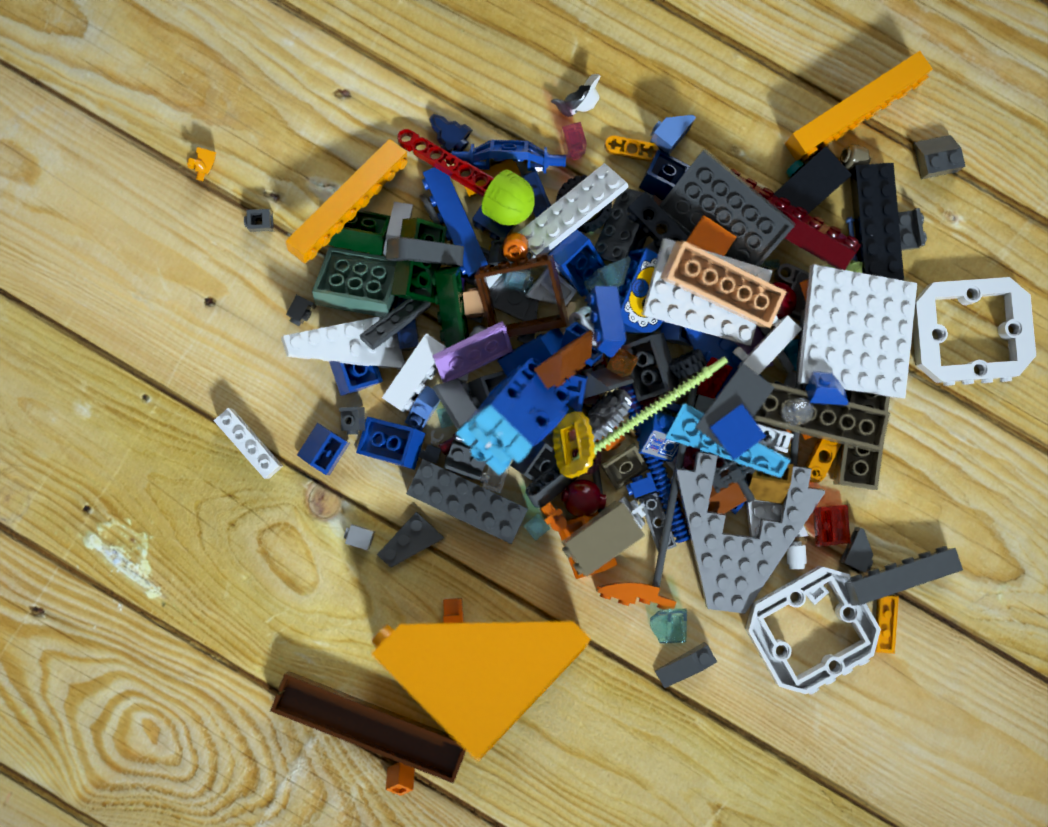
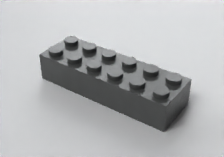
M425 459L422 460L406 493L512 544L528 511L527 508Z

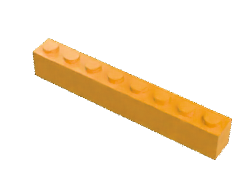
M391 139L385 142L285 241L287 250L304 264L314 259L318 251L328 245L331 238L336 233L341 232L344 225L349 220L354 219L357 212L361 208L366 207L370 199L374 195L379 194L382 187L387 182L392 181L399 170L405 168L408 162L407 151Z

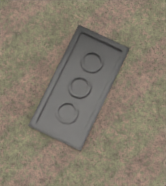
M742 364L696 424L695 428L724 449L709 427L741 404H743L753 418L775 387L745 364Z

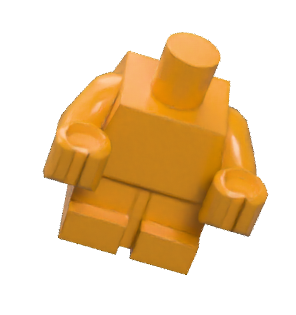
M197 147L196 155L198 157L196 159L189 158L187 165L188 168L195 169L197 173L196 180L204 181V176H208L214 166L216 152Z

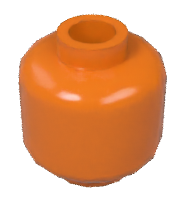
M520 233L508 235L503 244V254L505 257L513 262L526 257L529 248L527 238Z

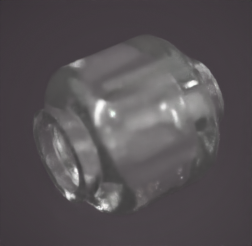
M805 398L789 400L782 408V417L791 426L809 422L813 414V406Z

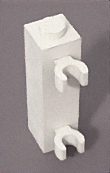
M775 316L772 323L774 328L749 354H746L740 347L733 351L742 361L737 368L739 369L742 364H745L759 375L802 328L789 316H784L781 320Z

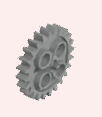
M619 388L618 390L614 389L613 392L609 391L607 396L604 394L601 400L597 399V403L592 404L591 408L586 411L587 415L585 416L589 418V424L594 435L593 442L597 439L601 440L603 435L606 437L609 431L613 432V428L618 427L620 421L624 420L623 416L628 414L627 410L631 408L632 398L624 389Z

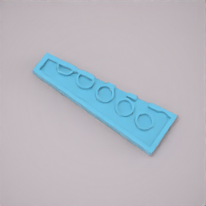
M684 403L665 438L718 455L724 459L732 460L724 449L695 428L704 413ZM758 442L732 461L781 478L791 459Z

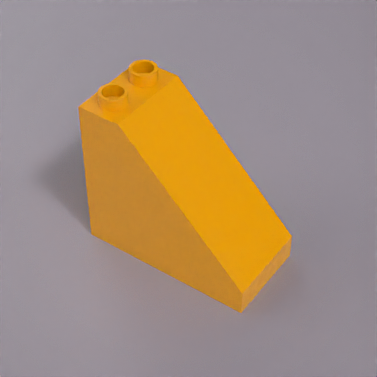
M574 621L400 624L395 630L386 625L371 640L376 647L371 655L479 762L585 650L591 638Z

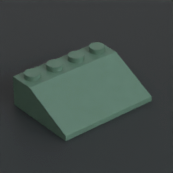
M329 247L312 290L315 305L378 317L386 316L392 311L395 296L391 295L396 261L386 260L384 256Z

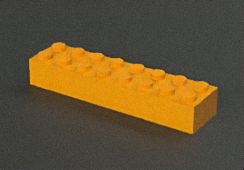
M918 51L795 131L786 141V147L796 161L808 160L818 149L821 151L825 146H829V143L833 140L837 141L843 137L848 130L852 131L857 128L865 119L866 121L871 119L879 110L883 111L896 99L900 100L911 89H917L923 84L922 82L929 78L928 74L933 70L921 51Z

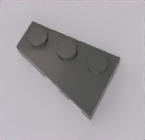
M416 512L377 555L387 565L393 567L444 539V537Z

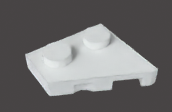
M546 267L525 296L557 304L549 269ZM558 275L566 306L577 290Z

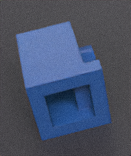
M650 472L645 473V478L642 475L631 479L632 483L625 485L629 496L632 495L633 498H637L657 490Z

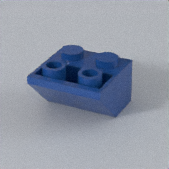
M317 423L297 456L323 474L330 475L350 443Z

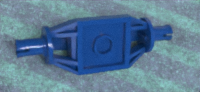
M489 140L474 148V144H471V150L469 151L452 150V155L478 169L489 170L490 158H493L495 161L512 159L515 162H522L528 160L527 171H543L544 174H546L548 166H566L565 154H549L547 147H544L543 151L529 141Z

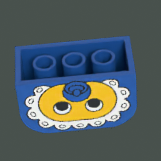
M647 248L630 251L616 283L625 333L629 334L653 332L663 323L661 320L641 315L658 257L657 253Z

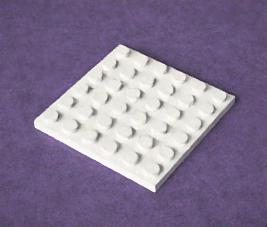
M810 265L797 383L808 384L813 372L832 373L844 387V390L905 398L917 283L844 271L831 267Z

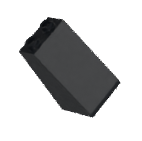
M825 146L773 195L778 198L788 199L791 202L790 205L796 208L801 207L809 214L852 174Z

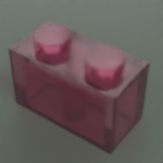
M581 122L562 127L561 141L567 159H579L585 154L587 142Z

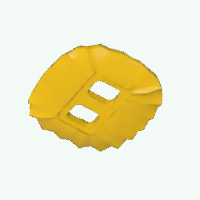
M575 411L563 417L553 429L554 435L552 438L557 467L560 473L568 478L578 477L581 474L587 473L588 468L593 465V458L595 457L594 435L589 424V418L583 412ZM575 429L576 440L570 442L569 432ZM578 448L579 458L573 460L572 451Z

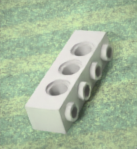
M227 408L214 420L264 479L271 478L283 467L234 409Z

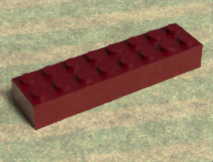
M730 169L796 224L784 239L831 266L846 270L861 246L856 238L841 234L842 231L839 228L825 225L824 220L817 216L811 217L805 209L790 205L791 202L788 199L774 196L772 190L765 187L762 189L757 186L756 181L750 178L746 180L740 176V172Z

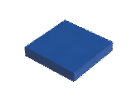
M743 404L709 427L732 460L738 458L766 437Z

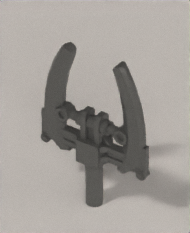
M725 460V464L722 467L715 468L712 485L717 493L720 492L721 488L730 487L728 484L733 482L738 483L749 503L755 500L744 478H746L748 473H755L756 469L745 465L738 466V462L732 460ZM723 470H729L728 475L723 478L720 476Z

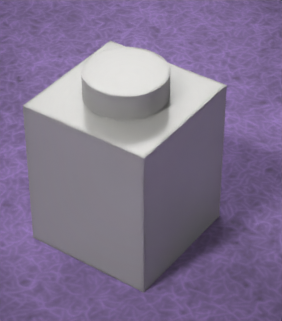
M352 524L350 528H346L344 534L345 544L369 550L375 531Z

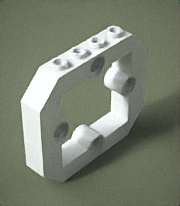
M1010 277L933 282L927 285L916 298L912 329L915 364L936 383H943V386L955 385V382L962 381V385L974 384V380H981V383H992L993 379H1000V382L1012 381V378L1020 376L1036 357L1031 295ZM967 290L972 293V299L968 298ZM1004 295L1006 321L999 325L998 334L1002 339L1008 340L1010 361L987 363L984 360H976L964 365L941 366L939 343L946 340L948 332L943 325L937 324L935 300L958 299L961 304L970 305L979 301L981 297ZM1009 325L1013 328V334L1008 330ZM933 330L938 333L937 339H934L932 336ZM975 365L979 368L978 375L974 372Z
M817 566L752 603L745 630L775 684L779 687L803 694H813L823 684L833 683L836 681L837 676L849 674L853 671V667L868 663L870 661L869 658L874 656L881 629L866 603L851 605L844 584L851 581L850 574ZM817 579L819 580V581L815 582L814 584H812V585H810V586L804 588V587H805L806 585H808L809 583H811V582H813V581H815V580H817ZM828 582L839 601V604L835 607L837 618L851 623L860 640L835 655H825L821 663L795 676L787 661L791 655V647L788 643L774 638L764 618L787 605L792 607L802 606L806 601V594ZM793 592L798 594V599L795 602L790 600V595ZM846 607H849L850 615L845 617L843 611ZM779 645H783V653L777 655L776 648ZM835 660L836 667L830 670L829 663Z

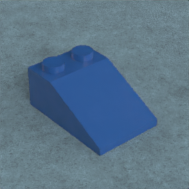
M577 229L547 254L553 255L556 268L571 286L577 290L581 297H583L582 294L586 290L591 289L609 272L590 239Z
M367 417L365 430L362 432L356 453L415 470L426 433L412 427Z

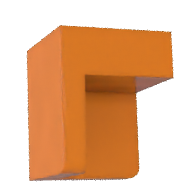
M462 598L444 599V623H463Z
M400 762L388 767L386 790L400 796L412 791L414 788L415 769Z

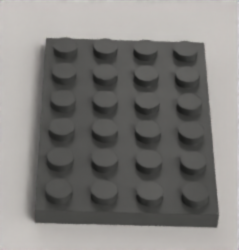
M706 149L700 153L659 205L688 237L703 215L707 216L736 236L725 256L755 266H760L796 225Z

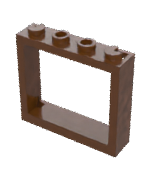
M544 253L537 255L533 259L523 257L518 259L517 262L509 263V261L498 263V266L484 265L477 270L475 279L488 327L497 324L498 321L486 277L548 265L560 315L507 324L505 327L508 336L514 337L567 327L569 318L553 255L547 256Z

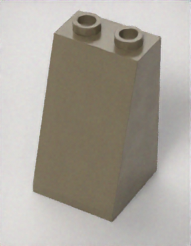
M614 501L563 540L562 544L564 547L562 550L568 558L572 557L575 562L573 567L578 574L582 573L588 576L640 540L645 534L625 504Z

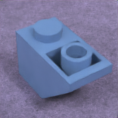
M429 386L423 389L416 398L404 423L417 430H423L440 402L434 389Z

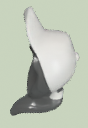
M599 74L591 75L584 85H581L576 92L569 94L564 101L552 99L551 103L555 104L566 117H571L578 111L586 112L593 109L600 98L596 85L601 76Z

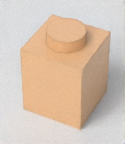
M478 288L467 289V292H463L466 318L486 317Z

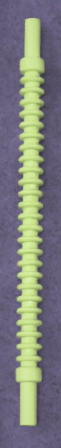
M724 356L711 366H705L701 369L702 372H697L696 376L692 375V379L687 378L688 381H683V385H678L677 389L673 388L674 391L672 392L668 391V395L664 394L663 398L659 397V401L655 400L653 405L650 403L649 408L645 407L644 411L640 410V414L636 413L635 417L631 416V420L627 419L626 423L622 422V426H618L616 430L613 429L612 433L608 432L606 437L603 435V439L594 442L595 455L598 450L602 451L601 448H606L607 444L611 445V441L615 442L616 438L620 439V435L625 436V432L629 433V429L634 430V426L638 427V423H643L644 419L648 420L649 416L653 417V413L657 414L658 410L662 411V407L666 408L668 403L672 404V400L676 401L677 397L681 398V394L685 395L686 391L690 392V388L694 389L695 385H700L699 382H704L705 378H711L714 372L729 363ZM579 452L577 453V456L573 458V460L579 458Z

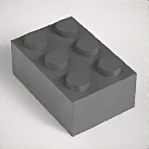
M664 333L649 335L621 347L629 375L634 381L632 384L638 402L668 393V391H674L673 388H678V385H680L679 379H675L669 367L672 358Z

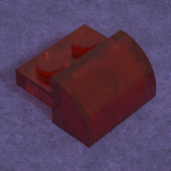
M848 505L815 507L813 511L815 546L851 543Z

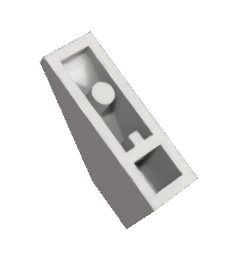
M394 202L383 252L385 257L387 239L400 238L402 220L411 218L413 204Z

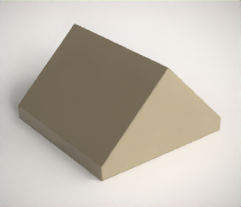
M635 443L600 464L616 490L648 469L641 454L638 453L639 450Z

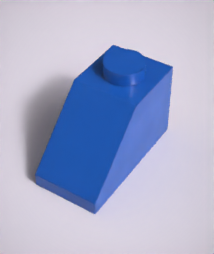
M813 372L805 387L810 403L848 405L849 402L844 387L832 373Z

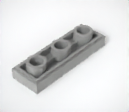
M657 492L638 498L640 504L644 502L646 505L642 510L646 514L645 519L659 552L665 513ZM656 519L661 521L659 526H656L654 523ZM671 531L667 550L677 546Z

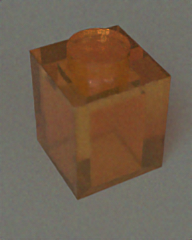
M620 349L610 358L606 368L620 377L629 376L639 358L624 349Z

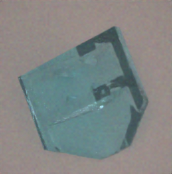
M687 609L659 610L650 618V628L660 643L686 642Z

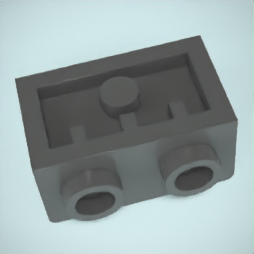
M915 208L912 211L898 212L902 251L923 247L927 241L926 232L923 231L924 216L920 212V208Z
M453 440L445 458L444 468L452 473L463 474L469 479L481 480L486 461L476 460L471 455L470 446Z

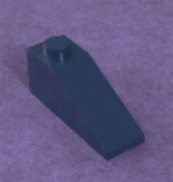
M395 296L394 309L407 299ZM416 318L397 332L399 347L402 352L415 350L420 343Z

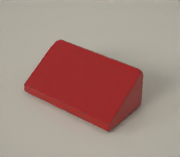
M711 357L706 366H711L719 359ZM726 364L714 372L711 378H705L704 382H699L700 385H698L697 393L714 399L733 367Z

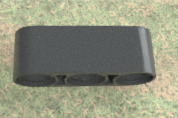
M555 463L527 486L526 494L534 507L541 508L566 489L577 477L568 478L563 476Z

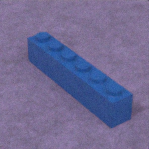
M435 167L422 172L424 179L421 181L425 190L429 189L432 194L429 196L432 206H437L439 210L437 216L440 224L444 223L447 227V240H452L454 245L464 246L463 266H460L463 276L467 274L468 278L471 279L475 277L477 270L481 266L488 265L449 175Z

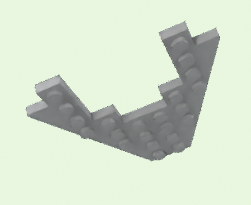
M697 451L694 470L676 468L675 472L705 604L708 609L745 614L825 494V490L808 487L811 468L793 465L791 485L782 506L780 521L761 519L758 537L723 533L726 515L707 511L718 455Z

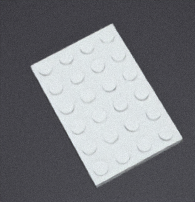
M663 238L641 315L751 346L756 324L660 278L676 242ZM703 250L768 283L770 281L772 270Z

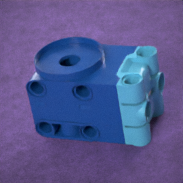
M534 358L529 359L523 365H517L488 394V397L455 433L470 446L471 455L476 460L486 461V464L498 475L508 468L513 459L517 463L524 459L530 449L544 439L569 410V407L566 405L570 399L568 389L563 385L557 388L554 385L547 389L534 370L541 364Z

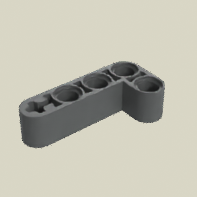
M410 238L387 239L386 260H408L447 266H463L464 246Z

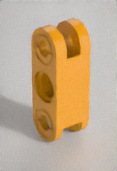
M818 438L804 466L812 469L810 483L821 482L825 478L841 443ZM820 451H823L826 454V459L824 461H821L819 459Z

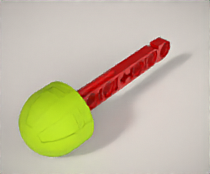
M409 129L401 130L398 133V143L403 149L408 152L412 150L413 154L482 196V212L502 225H517L526 220L532 213L535 204L533 189L524 178L514 172L504 170L493 178L429 140L419 137L417 133ZM405 136L411 137L407 142L401 140ZM419 145L426 146L424 150L416 149V147ZM435 153L441 155L438 159H432L431 156ZM464 171L471 173L468 177L461 176V173ZM479 180L486 181V184L483 186L476 185V182Z

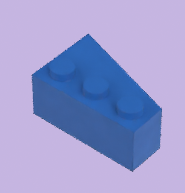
M559 328L549 330L543 335L540 334L536 339L524 343L512 352L504 355L498 360V363L506 376L517 365H523L531 358L543 363L562 348L563 334Z

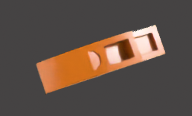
M616 582L599 586L596 590L600 593V597L611 600V597L619 599L618 603L629 606L630 603L635 604L637 597H639V602L650 605V602L658 604V608L666 611L669 608L674 609L676 605L675 600L658 595L659 587L645 583Z

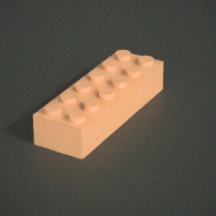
M685 241L675 242L660 276L661 279L760 327L766 328L771 327L786 294V291Z

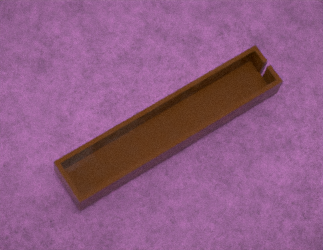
M288 671L284 674L278 689L280 692L276 694L270 709L271 712L454 784L466 750L450 734Z

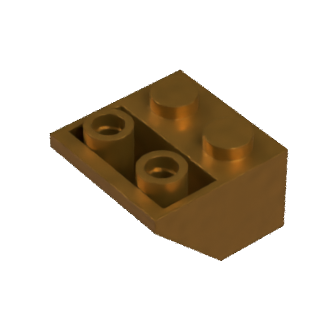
M788 464L781 478L756 470L753 474L748 473L746 483L753 493L755 500L783 504L791 485L793 464Z

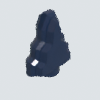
M433 114L429 118L432 129L437 133V141L441 145L440 148L452 154V150L463 151L468 146L469 142L466 139L473 130L466 124L460 125L456 121L449 122L445 117Z

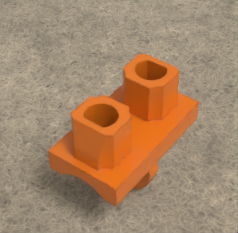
M550 502L540 508L546 516L544 521L550 524L553 530L562 531L566 528L567 520L561 515L563 512L560 508L555 509Z

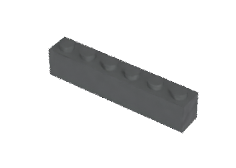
M938 547L934 553L928 551L918 554L919 558L917 559L909 557L903 559L902 564L896 565V563L885 565L884 570L879 571V568L867 571L868 575L862 577L859 574L850 577L851 581L844 584L851 605H862L962 571L963 568L956 548Z

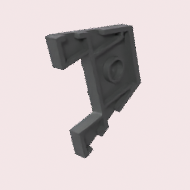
M503 273L489 289L494 308L522 321L537 319L539 300L525 296L533 284L525 281L523 289L510 287L512 274ZM484 317L469 319L481 324ZM535 333L520 335L517 340L522 343H528L534 340Z

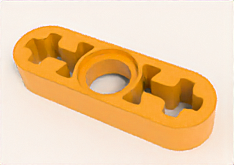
M614 135L608 137L605 142V150L609 154L651 162L655 154L649 157L647 152H642V156L639 155L641 146H644V151L652 148L655 154L659 149L654 143ZM612 141H616V145L622 146V142H624L623 152L620 151L621 147L611 149V145H608V143L611 144ZM634 144L637 147V152L634 154L629 153L626 149L627 146Z

